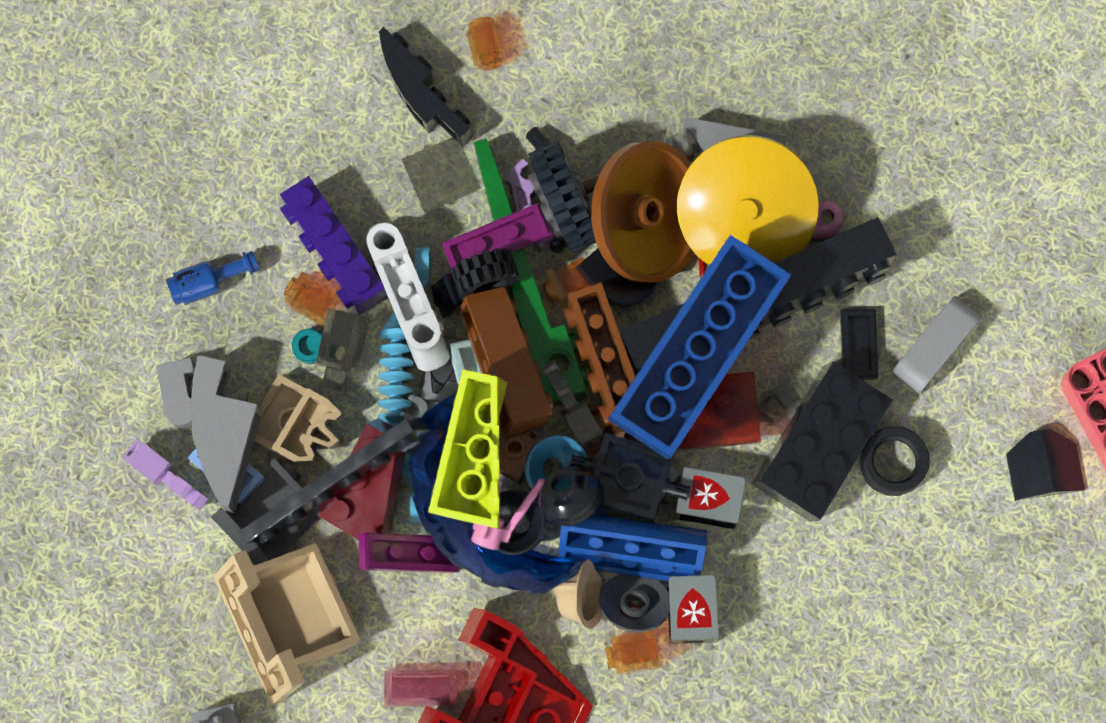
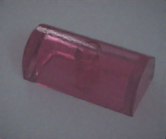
M458 669L385 671V707L458 706Z

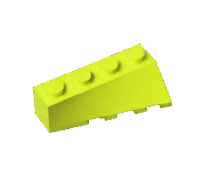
M462 370L429 506V513L499 529V416L508 382L496 376Z

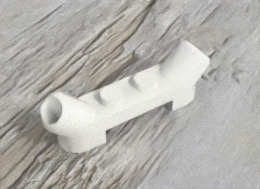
M382 222L375 224L365 233V243L418 369L425 372L437 370L448 362L450 354L439 323L408 254L402 235L397 227L391 223Z

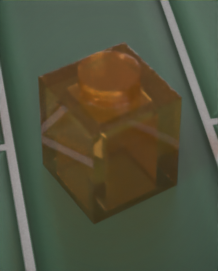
M654 630L611 637V646L605 647L608 669L615 668L616 676L656 670L660 667Z

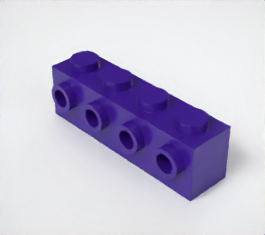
M307 176L280 194L284 203L280 207L282 214L290 225L297 223L303 232L298 237L309 253L314 250L322 260L317 263L319 269L327 281L334 278L340 287L336 294L346 309L353 307L358 316H360L388 297L383 284L310 176Z

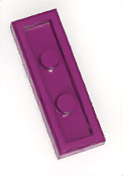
M536 203L441 243L449 265L453 269L454 265L461 263V260L465 258L470 259L471 255L476 253L480 255L486 250L492 252L497 248L500 250L505 248L513 254L547 240L552 235L541 208Z
M372 532L359 534V570L449 574L459 572V564L436 541L437 536ZM439 536L447 548L458 558V537Z

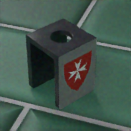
M684 467L680 484L691 486L687 501L680 498L677 499L674 519L735 529L736 523L739 521L745 479L738 476Z
M714 575L670 577L667 583L670 604L668 616L669 645L716 643L719 639L716 577Z

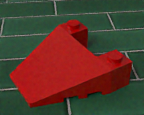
M473 608L458 641L488 655L458 720L437 709L426 706L418 723H585L593 705L547 660L548 658L524 636L525 634L516 625L487 610Z

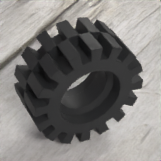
M497 248L492 252L486 250L480 255L476 253L471 255L470 259L465 258L461 260V263L454 265V268L451 269L461 300H464L467 295L504 286L506 289H511L520 279L512 252L505 248L502 250Z

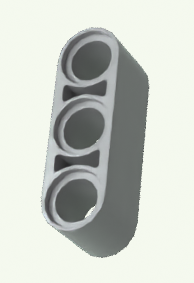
M954 296L900 360L892 373L920 394L982 319V316L957 296Z

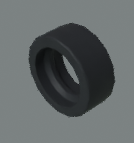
M889 426L877 431L870 437L860 455V470L864 480L873 490L886 496H901L913 491L924 480L929 469V451L925 442L916 432L905 427ZM889 441H899L906 444L915 456L913 473L907 479L899 482H892L882 478L874 466L876 450L883 443Z

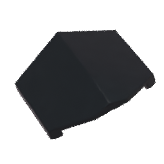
M1052 429L1029 432L1006 454L1014 501L1085 491L1076 443Z

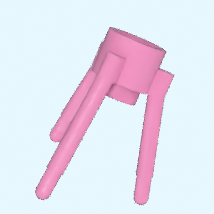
M499 478V494H500V488H501V485H502V480H501L500 478ZM540 478L506 527H503L504 520L499 518V529L474 524L472 528L475 530L471 541L493 550H498L501 541L508 543L513 530L539 494L545 479Z

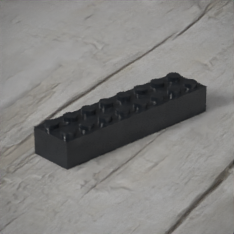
M874 218L775 262L774 264L791 274V276L750 339L760 334L759 329L766 325L772 324L773 328L786 324L792 320L791 314L802 309L805 314L819 309L824 305L822 300L831 296H835L836 300H839L855 292L854 286L866 281L867 285L870 286L887 277L885 272L891 269L897 254L879 218ZM683 304L620 331V336L635 376Z

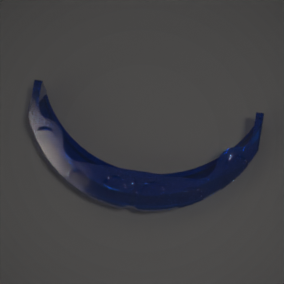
M456 390L424 413L422 419L428 431L418 437L420 442L413 447L409 458V473L412 474L414 490L412 498L424 529L432 535L434 544L443 555L459 569L463 567L481 578L480 582L495 588L501 586L513 590L530 591L529 594L546 593L572 578L580 570L583 560L581 558L551 556L535 550L521 555L504 554L498 550L482 547L471 541L475 530L472 528L474 523L428 512L457 395Z

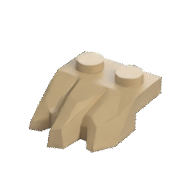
M278 374L259 406L263 413L255 443L292 461H312L314 458V453L311 449L313 443L330 449L339 444V439L326 428V424L329 421H337L342 416V413L327 398Z

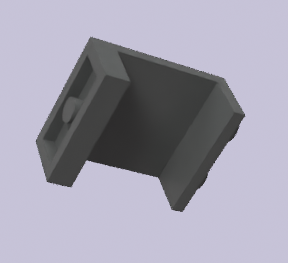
M275 459L269 462L272 469L263 476L265 480L242 506L239 503L237 504L235 514L220 508L211 516L242 551H247L250 560L255 565L281 556L321 519L318 516L321 508L314 506L306 512L308 517L304 521L291 527L286 525L280 529L281 535L274 541L262 545L260 542L245 544L239 532L241 529L302 489L296 482L301 476L287 461L283 465H280Z

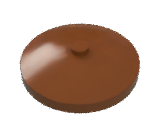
M638 141L622 147L609 158L602 168L593 191L591 220L597 246L605 261L614 271L629 280L637 282H660L669 279L680 272L694 254L682 234L677 215V199L680 185L691 163L678 149L667 143Z

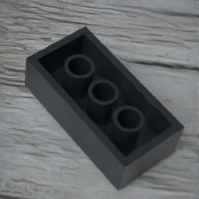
M834 361L823 366L752 482V485L808 521L821 520L893 399Z

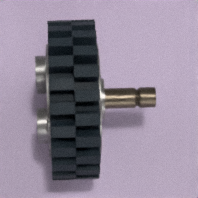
M558 140L528 153L534 171L528 177L535 193L542 202L540 204L548 224L551 225L555 236H563L572 253L596 243L592 228L588 194L594 191L599 174L581 181L579 175L576 176Z

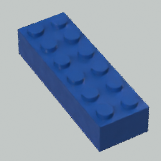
M730 234L607 420L664 458H671L791 274Z

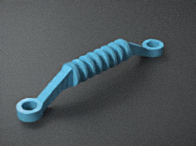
M416 247L415 270L424 292L430 284L431 250L430 247ZM395 312L391 315L383 330H380V338L388 340L390 343L381 345L379 351L389 354L390 357L379 360L380 366L389 368V371L379 374V379L389 382V385L378 388L379 393L389 396L388 399L378 402L379 407L389 410L388 413L378 415V418L393 427L403 421L399 416L400 412L413 407V402L403 399V396L413 394L414 392L412 387L403 385V382L414 379L412 373L403 371L404 368L414 366V361L404 358V355L410 354L411 351L409 346L404 344L406 339ZM407 450L402 474L411 488L410 519L411 523H425L414 495L411 474L412 459L409 455V450ZM415 467L417 490L426 514V487Z

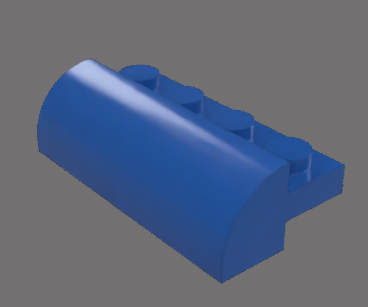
M592 514L578 524L561 526L558 564H583L585 560L589 559L596 571L668 581L670 577L700 576L708 531Z

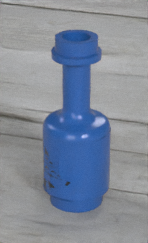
M253 251L242 252L243 258L219 267H213L209 261H203L174 272L173 277L166 279L175 305L183 302L185 305L217 294L220 291V282L224 279L246 271L253 275V272L260 270Z

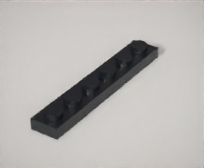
M421 417L404 419L241 529L239 532L245 544L260 542L262 545L274 541L281 535L280 529L286 525L291 527L304 521L308 517L306 513L314 506L321 508L329 504L336 498L334 496L335 492L341 488L347 490L363 481L362 474L370 469L376 471L390 463V455L398 450L400 452L407 451L420 442L418 437L428 431Z

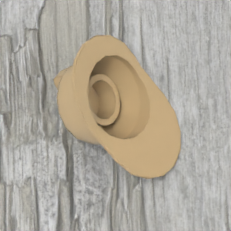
M589 559L583 562L580 571L564 575L560 583L555 585L553 592L557 596L558 610L563 617L579 622L587 629H592L598 624L602 615L599 597L603 588V582Z

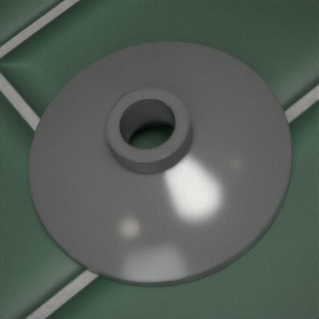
M619 574L608 580L600 592L599 606L604 617L613 626L628 632H647L658 628L668 618L670 613L669 592L657 579Z

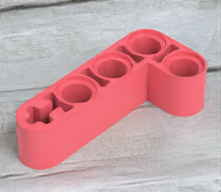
M1106 349L1074 364L1063 375L1061 388L1106 469V369L1103 365V359H1106ZM1072 375H1082L1086 379L1087 388L1081 389L1076 387L1072 381ZM1090 405H1097L1103 410V420H1097L1091 416L1089 412Z

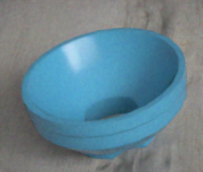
M551 436L540 440L531 448L525 460L524 471L528 485L532 489L540 478H544L545 481L547 480L542 466L549 458L556 459L560 463L561 469L569 466L572 454L588 458L583 448L576 441L565 436ZM566 478L558 482L555 486V491H562L568 488L572 479Z

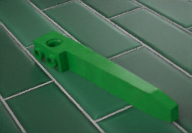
M485 138L475 141L474 148L492 219L496 221L512 214V210L488 140ZM525 249L515 252L512 255L520 279L511 288V292L517 306L520 327L526 331L529 338L528 349L533 361H537L541 370L540 381L544 392H548L551 396L553 407L585 397L586 386H589L586 375L588 372L585 365L578 366L575 354L578 353L575 345L574 332L568 334L565 324L554 328L550 327ZM555 359H563L568 363L569 367L563 373H554L550 370L549 364Z

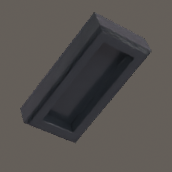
M876 309L840 310L842 367L862 380H877L879 377Z

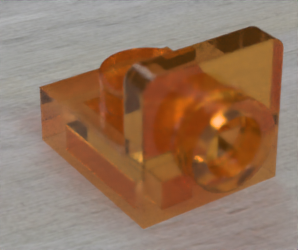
M583 257L556 271H553L552 268L545 271L547 281L542 283L549 300L551 302L557 300L561 308L568 305L569 293L590 287L588 282L575 268L584 260Z
M303 271L298 278L293 277L284 291L286 296L285 303L288 308L323 328L340 302L335 292L311 280L309 275Z

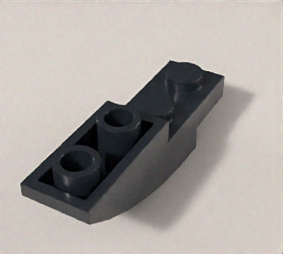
M384 27L380 29L381 48L387 70L404 105L428 133L439 124L463 147L472 138L471 128L469 127L471 122L460 110L457 109L453 112L445 104L447 99L437 88L433 86L429 89L434 83L431 72L433 68L430 63L420 54L415 57L407 49L409 45L397 32L391 34Z

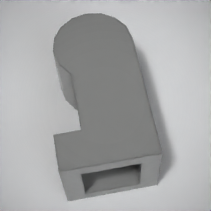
M191 358L156 365L166 417L176 428L181 430L192 428L191 391L188 379L193 378L196 365Z

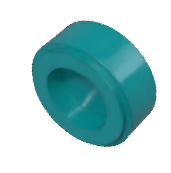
M312 328L303 329L294 336L292 351L300 362L315 364L325 357L327 342L323 334L318 330Z

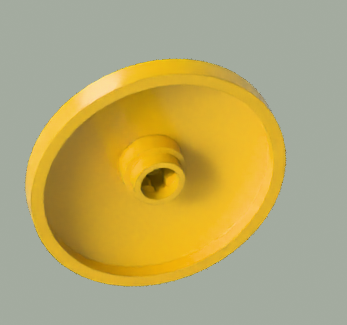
M756 135L730 137L705 149L687 169L682 179L677 199V215L682 234L692 251L708 265H710L730 234L771 262L780 261L804 250L814 233L818 218V193L813 176L806 164L795 152L782 143Z

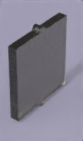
M453 137L431 147L425 145L424 150L401 159L425 213L446 204L454 205L455 200L477 191Z

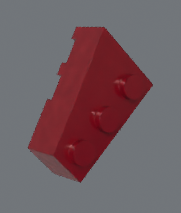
M380 418L367 423L350 456L393 426ZM396 451L390 455L391 462L376 471L370 469L362 474L363 481L347 490L341 488L335 492L334 496L336 498L323 506L318 516L359 540V534L364 532L390 533L393 514L396 512V497L399 480L402 477L406 451Z

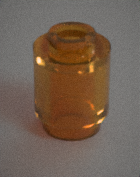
M480 17L472 20L468 24L467 39L473 64L486 71L499 68L507 58L499 25L495 23L492 17Z

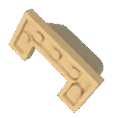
M317 543L253 566L247 551L244 550L233 554L213 576L271 706L285 700L305 683L301 670L344 651L360 641L351 620V609L348 603L342 600L337 589L336 576L327 567Z

